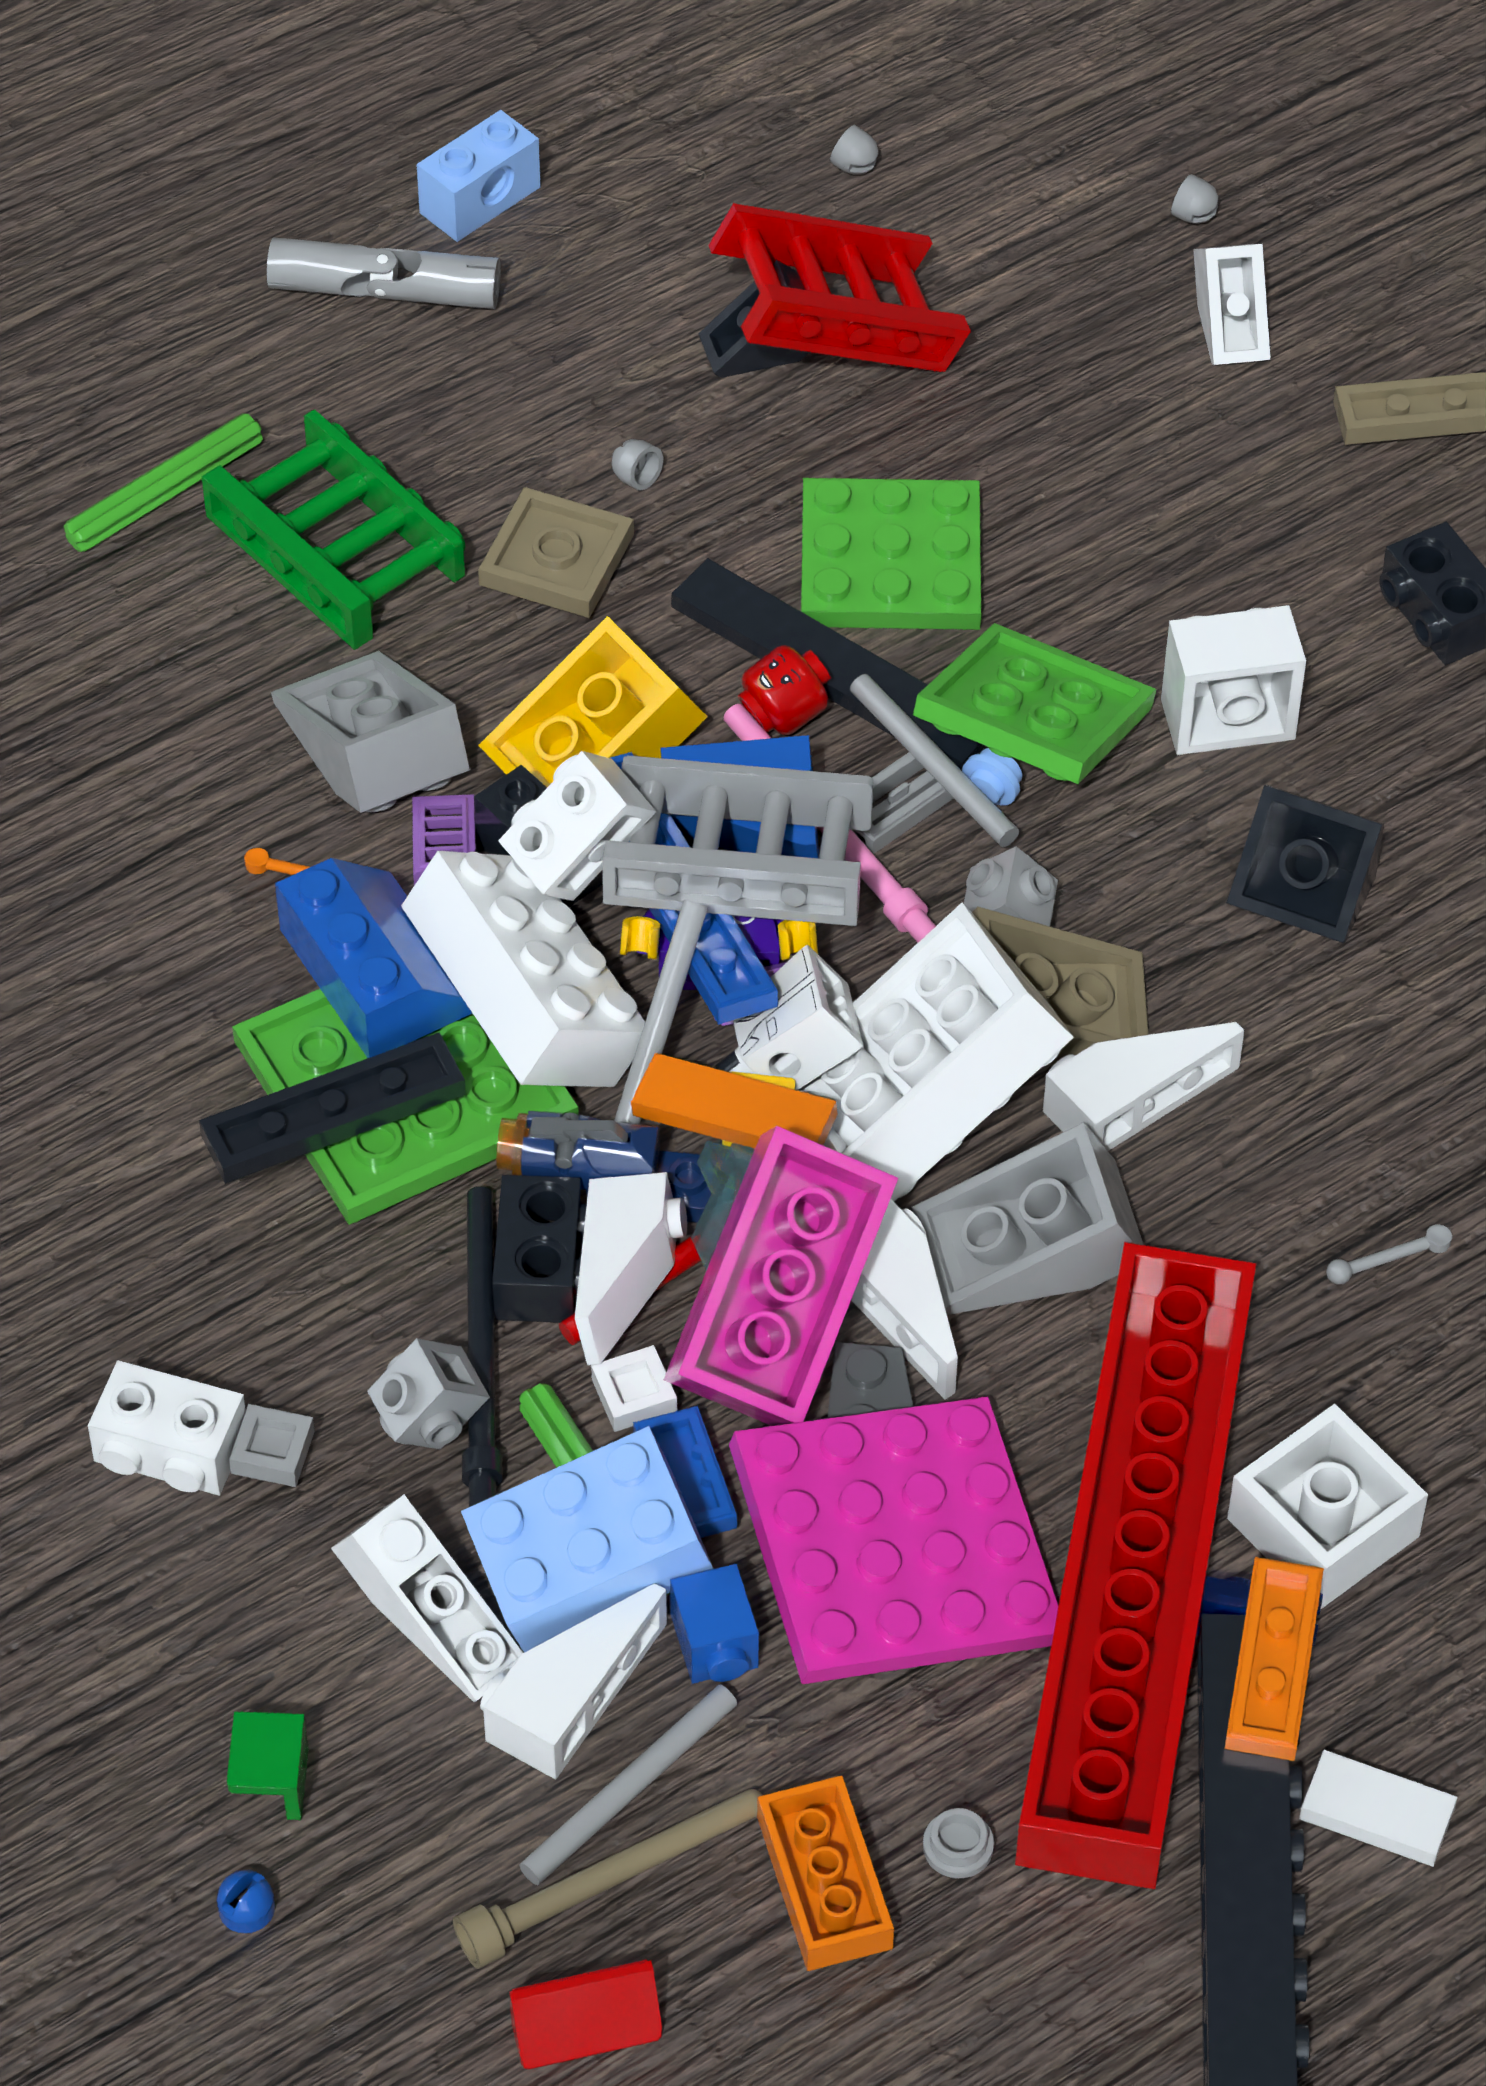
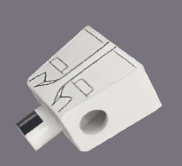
M807 944L770 977L778 990V1007L733 1020L739 1047L718 1062L716 1069L730 1073L740 1072L789 1077L795 1080V1090H798L864 1047L848 983Z

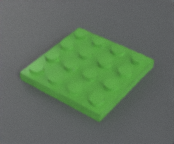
M317 989L232 1026L235 1044L267 1095L367 1059L321 989ZM472 1013L416 1039L419 1040L440 1032L465 1079L466 1095L309 1152L305 1156L348 1225L522 1148L523 1137H528V1111L563 1113V1115L570 1112L578 1115L577 1104L565 1086L520 1085Z

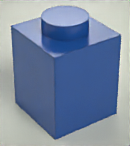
M737 1564L670 1579V1615L691 1683L694 1684L710 1679L717 1682L730 1681L740 1677L747 1670L758 1668L759 1632Z

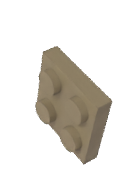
M524 487L478 569L479 585L590 618L634 536V519Z

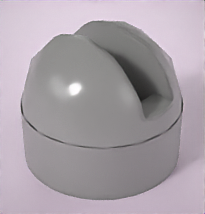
M852 125L844 132L835 145L830 162L846 173L853 175L865 174L872 170L878 156L877 143L867 132L856 125Z
M1190 174L1183 181L1174 198L1171 214L1193 224L1208 222L1215 216L1218 208L1219 199L1215 187L1207 181Z
M629 439L623 443V447L615 449L612 455L611 466L616 477L623 483L636 490H645L660 475L663 466V454L658 447L644 440Z

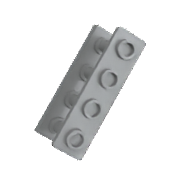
M625 756L623 758L621 770L656 810V813L642 828L631 836L630 842L606 840L602 857L603 904L680 911L683 901L688 900L707 906V913L857 926L861 862L844 860L849 829L867 831L871 828L873 779L870 776L640 756ZM661 813L698 816L693 848L655 844ZM723 819L761 822L756 853L718 850ZM786 824L824 827L819 859L781 855Z

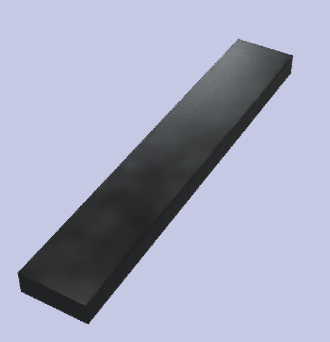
M709 558L671 593L672 608L759 659H762L781 645L794 648L800 655L811 650L825 666L831 677L828 682L823 684L828 699L892 735L850 691V686L857 677L862 674H868L961 771L969 757L980 754L982 750L988 748L961 735L944 733L938 730L932 723L913 716L917 695L928 684Z

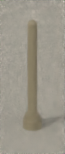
M755 1789L745 1790L502 1910L497 1905L486 1909L483 1905L479 1904L453 1917L454 1930L462 1950L476 1969H480L504 1957L505 1948L514 1944V1935L757 1817V1797L763 1796V1794Z

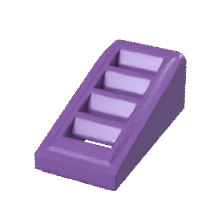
M474 794L412 797L414 886L430 863L427 860H432L437 851L476 852ZM452 814H462V816L426 817V815H452ZM462 828V831L426 832V829ZM463 844V846L426 847V845Z

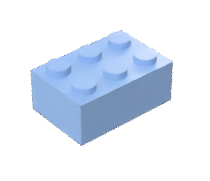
M649 1426L461 1511L507 1627L524 1653L654 1583L665 1588L666 1594L670 1593V1579L714 1569L668 1461Z

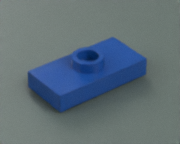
M698 1406L633 1422V1433L647 1426L650 1427L668 1461L700 1538L737 1529V1514Z

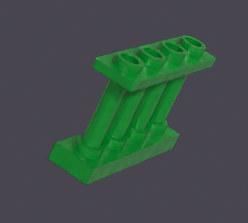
M313 409L304 415L306 447L250 482L245 480L238 481L221 465L201 476L205 512L207 518L353 650H356L373 639L371 611L375 601L431 565L437 567L452 582H457L465 576L464 551L466 546L460 531L454 524L449 521L443 522L426 507L424 501L412 488L405 489L388 474L387 469L376 456H368L351 441L342 426L335 422L330 423ZM320 465L339 481L287 515L275 514L262 503ZM357 498L376 514L323 549L317 546H310L299 536ZM394 531L414 547L360 583L356 580L349 581L336 569Z

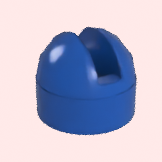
M249 1869L237 1870L225 1877L217 1893V1906L221 1921L227 1928L238 1933L256 1932L264 1928L271 1921L275 1912L274 1893L270 1883L263 1875ZM244 1889H248L247 1892L239 1900L237 1906L233 1908L230 1905V1903Z

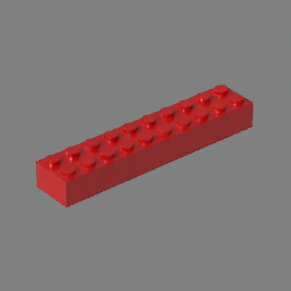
M1124 1242L1020 1816L1016 1866L1156 1889L1256 1263Z

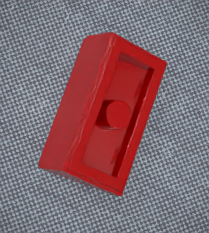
M651 1960L619 1965L515 1988L509 1991L511 2024L520 2062L524 2069H534L655 2042L662 2037V2023Z

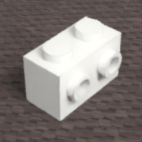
M581 751L578 755L568 758L556 769L553 775L554 781L536 800L528 802L516 812L512 818V826L498 840L543 895L574 901L603 870L602 857L606 840L629 842L631 836L642 828L656 813V810L611 758Z
M117 1360L88 1424L94 1462L102 1463L107 1469L118 1474L132 1475L138 1473L164 1480L170 1486L180 1491L196 1492L200 1490L220 1496L231 1471L229 1458L246 1412L244 1394Z

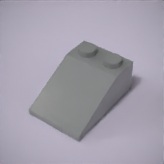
M380 651L271 692L275 706L335 794L360 813L378 812L388 809L400 797L418 790L429 791L441 788L450 782L451 777L470 770L455 704Z
M1084 1122L912 1207L913 1213L918 1217L925 1229L945 1311L948 1315L1091 1289L1118 1276L1124 1242L1144 1245L1116 1161Z

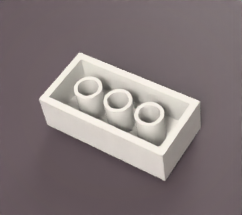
M437 851L401 907L520 1085L615 1087L634 1059L645 1021L638 1012L634 999L622 989L606 966V960L602 953L592 946L575 921L576 918L573 911L560 898L543 895L510 855Z

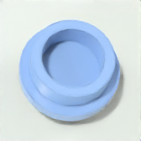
M986 748L980 754L969 757L963 765L962 772L993 804L1009 805L1018 796L1022 771L1013 758L999 756L990 751L989 748Z

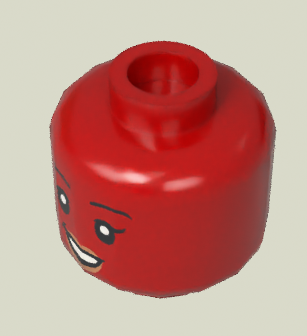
M781 645L744 671L741 677L744 691L738 694V698L741 704L767 733L773 729L780 735H790L827 708L828 695L823 684L828 682L831 677L825 666L811 650L800 655L794 648Z

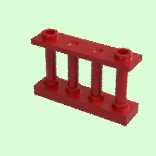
M733 203L708 245L712 254L746 259L760 293L741 325L747 343L945 372L971 332L964 315L929 310L914 275L933 244L928 235ZM778 260L787 266L795 267L805 290L783 287L773 263ZM822 271L845 275L853 297L831 294ZM871 279L892 282L902 305L881 302Z

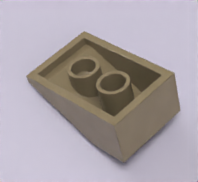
M977 907L972 912L1050 1004L1074 1037L1048 1065H1054L1062 1057L1069 1054L1076 1056L1097 1042L1149 1035L1142 952Z

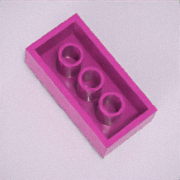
M775 1126L760 1135L663 1380L771 1426L804 1422L898 1178L779 1126Z

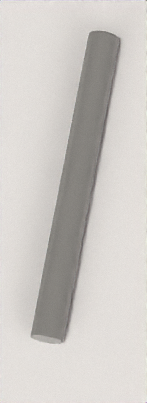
M862 674L857 677L850 686L852 694L1001 847H1006L1014 842L1019 834V829L868 674Z
M688 900L683 901L614 1119L615 1122L640 1124L642 1118L633 1116L631 1101L654 1054L663 1053L708 910L707 906Z
M717 1685L519 1864L526 1878L535 1885L543 1882L735 1708L737 1701L733 1694L723 1685Z

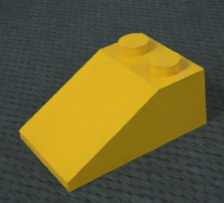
M607 616L478 746L505 774L522 765L548 787L554 781L553 775L556 769L565 760L578 755L581 751L607 758L632 752L634 756L661 758V748L679 746L708 716Z

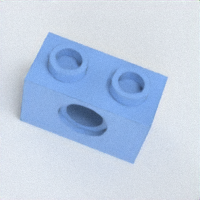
M499 110L417 164L420 214L456 242L460 241L540 188L539 138L505 112Z

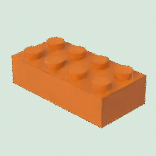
M843 1776L757 1797V1819L807 1972L892 1950L894 1927Z

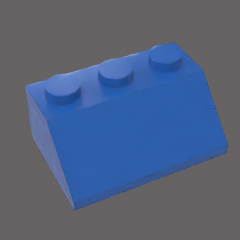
M330 858L275 883L280 931L367 1058L408 1044L472 1014L402 909L401 905L407 898V895L391 872Z

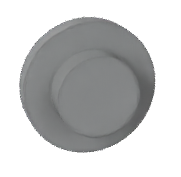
M954 1808L944 1811L929 1823L924 1832L923 1852L925 1858L935 1871L950 1878L974 1876L985 1869L992 1858L994 1849L992 1831L988 1824L971 1810Z

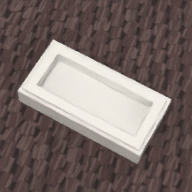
M1323 1750L1301 1807L1299 1819L1434 1867L1458 1797Z

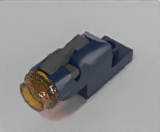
M528 1111V1113H519L517 1119L502 1118L499 1127L496 1165L499 1170H510L512 1175L577 1177L581 1179V1189L587 1190V1197L589 1179L667 1172L673 1198H683L687 1222L710 1224L718 1217L724 1175V1157L660 1151L659 1126L601 1120L590 1116H578L570 1112L563 1115V1113Z

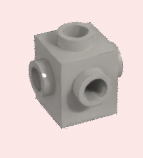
M1016 846L990 859H984L970 868L966 881L967 889L964 905L971 912L977 907L1050 926L1058 879Z
M417 1338L403 1353L390 1361L387 1370L367 1391L380 1414L382 1428L395 1442L441 1449L444 1445L457 1438L462 1431V1426L490 1398L461 1346Z

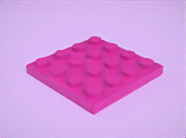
M988 1397L734 1431L729 1443L730 1451L802 1684L1043 1648L1052 1645L1058 1604Z

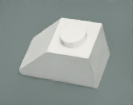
M1245 244L1193 249L1197 305L1212 365L1270 360L1263 245Z

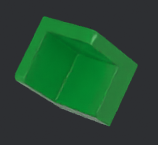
M234 1712L227 1772L229 1792L234 1794L284 1795L287 1820L302 1819L309 1749L304 1714Z

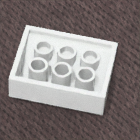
M961 903L853 1002L864 1047L797 1091L836 1101L838 1115L823 1146L897 1177L898 1181L891 1196V1199L896 1201L898 1198L909 1193L917 1180L941 1158L956 1150L964 1138L987 1116L1003 1107L1009 1101L1012 1094L1041 1067L1051 1063L1057 1057L1060 1050L1074 1037L1045 998L974 914Z

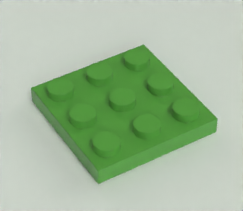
M803 478L801 612L827 627L980 630V482L978 480Z
M994 623L917 695L913 716L932 723L938 730L944 733L961 735L983 744L999 756L1016 758L1043 769L1048 776L1054 779L1079 784L1152 709L1156 689Z

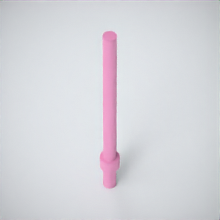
M735 704L725 712L724 721L741 741L771 738L742 704ZM817 827L823 834L824 827ZM849 829L845 860L861 862L860 877L883 902V913L900 932H909L918 943L936 927L927 916V905L913 889L903 888L853 830Z

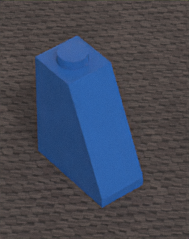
M809 735L661 748V758L813 771ZM670 814L682 835L694 839L698 816ZM723 819L719 847L730 851L756 853L761 822ZM786 824L781 855L819 859L817 827Z

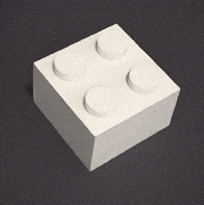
M1289 605L1272 608H1253L1247 611L1210 616H1192L1186 619L1169 621L1161 702L1176 755L1295 740L1306 658Z
M1333 1404L1234 1475L1227 1519L1267 1559L1324 1568L1318 1610H1321L1419 1538L1428 1494L1336 1404Z

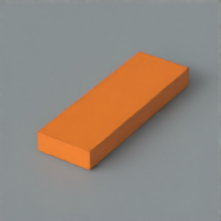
M658 1053L654 1054L631 1101L633 1116L754 1149L760 1135L775 1126L824 1145L838 1115L835 1100Z
M1255 1557L1224 1749L1295 1761L1324 1568Z

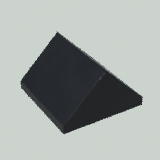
M1267 784L1264 785L1226 903L1345 943L1376 879L1384 823Z

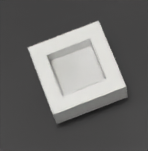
M654 1345L602 1361L601 1364L591 1365L593 1384L614 1432L633 1427V1422L677 1411V1396L671 1383L663 1380L666 1372Z

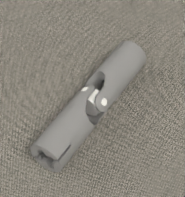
M275 237L272 238L269 246L267 283L268 288L358 297L374 296L382 299L496 309L499 297L501 277L499 258L392 248L376 249L367 248L362 245ZM398 268L414 273L412 276L402 280L397 278Z

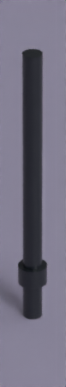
M474 1187L467 1192L468 1359L490 1396L468 1420V1449L462 1453V1482L469 1487V1507L495 1496L496 1487L502 1482V1453L495 1448L494 1301L492 1284L494 1272L493 1193L486 1187Z

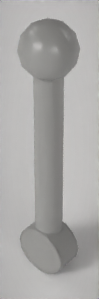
M1437 1224L1428 1228L1425 1237L1349 1262L1335 1259L1327 1266V1277L1332 1283L1337 1285L1345 1284L1349 1281L1352 1274L1427 1249L1434 1253H1443L1450 1247L1452 1233L1444 1225Z

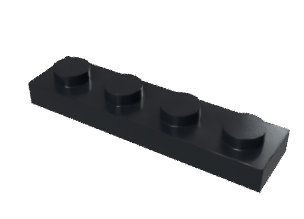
M440 1032L201 1119L199 1120L201 1137L226 1184L466 1095L465 1079Z

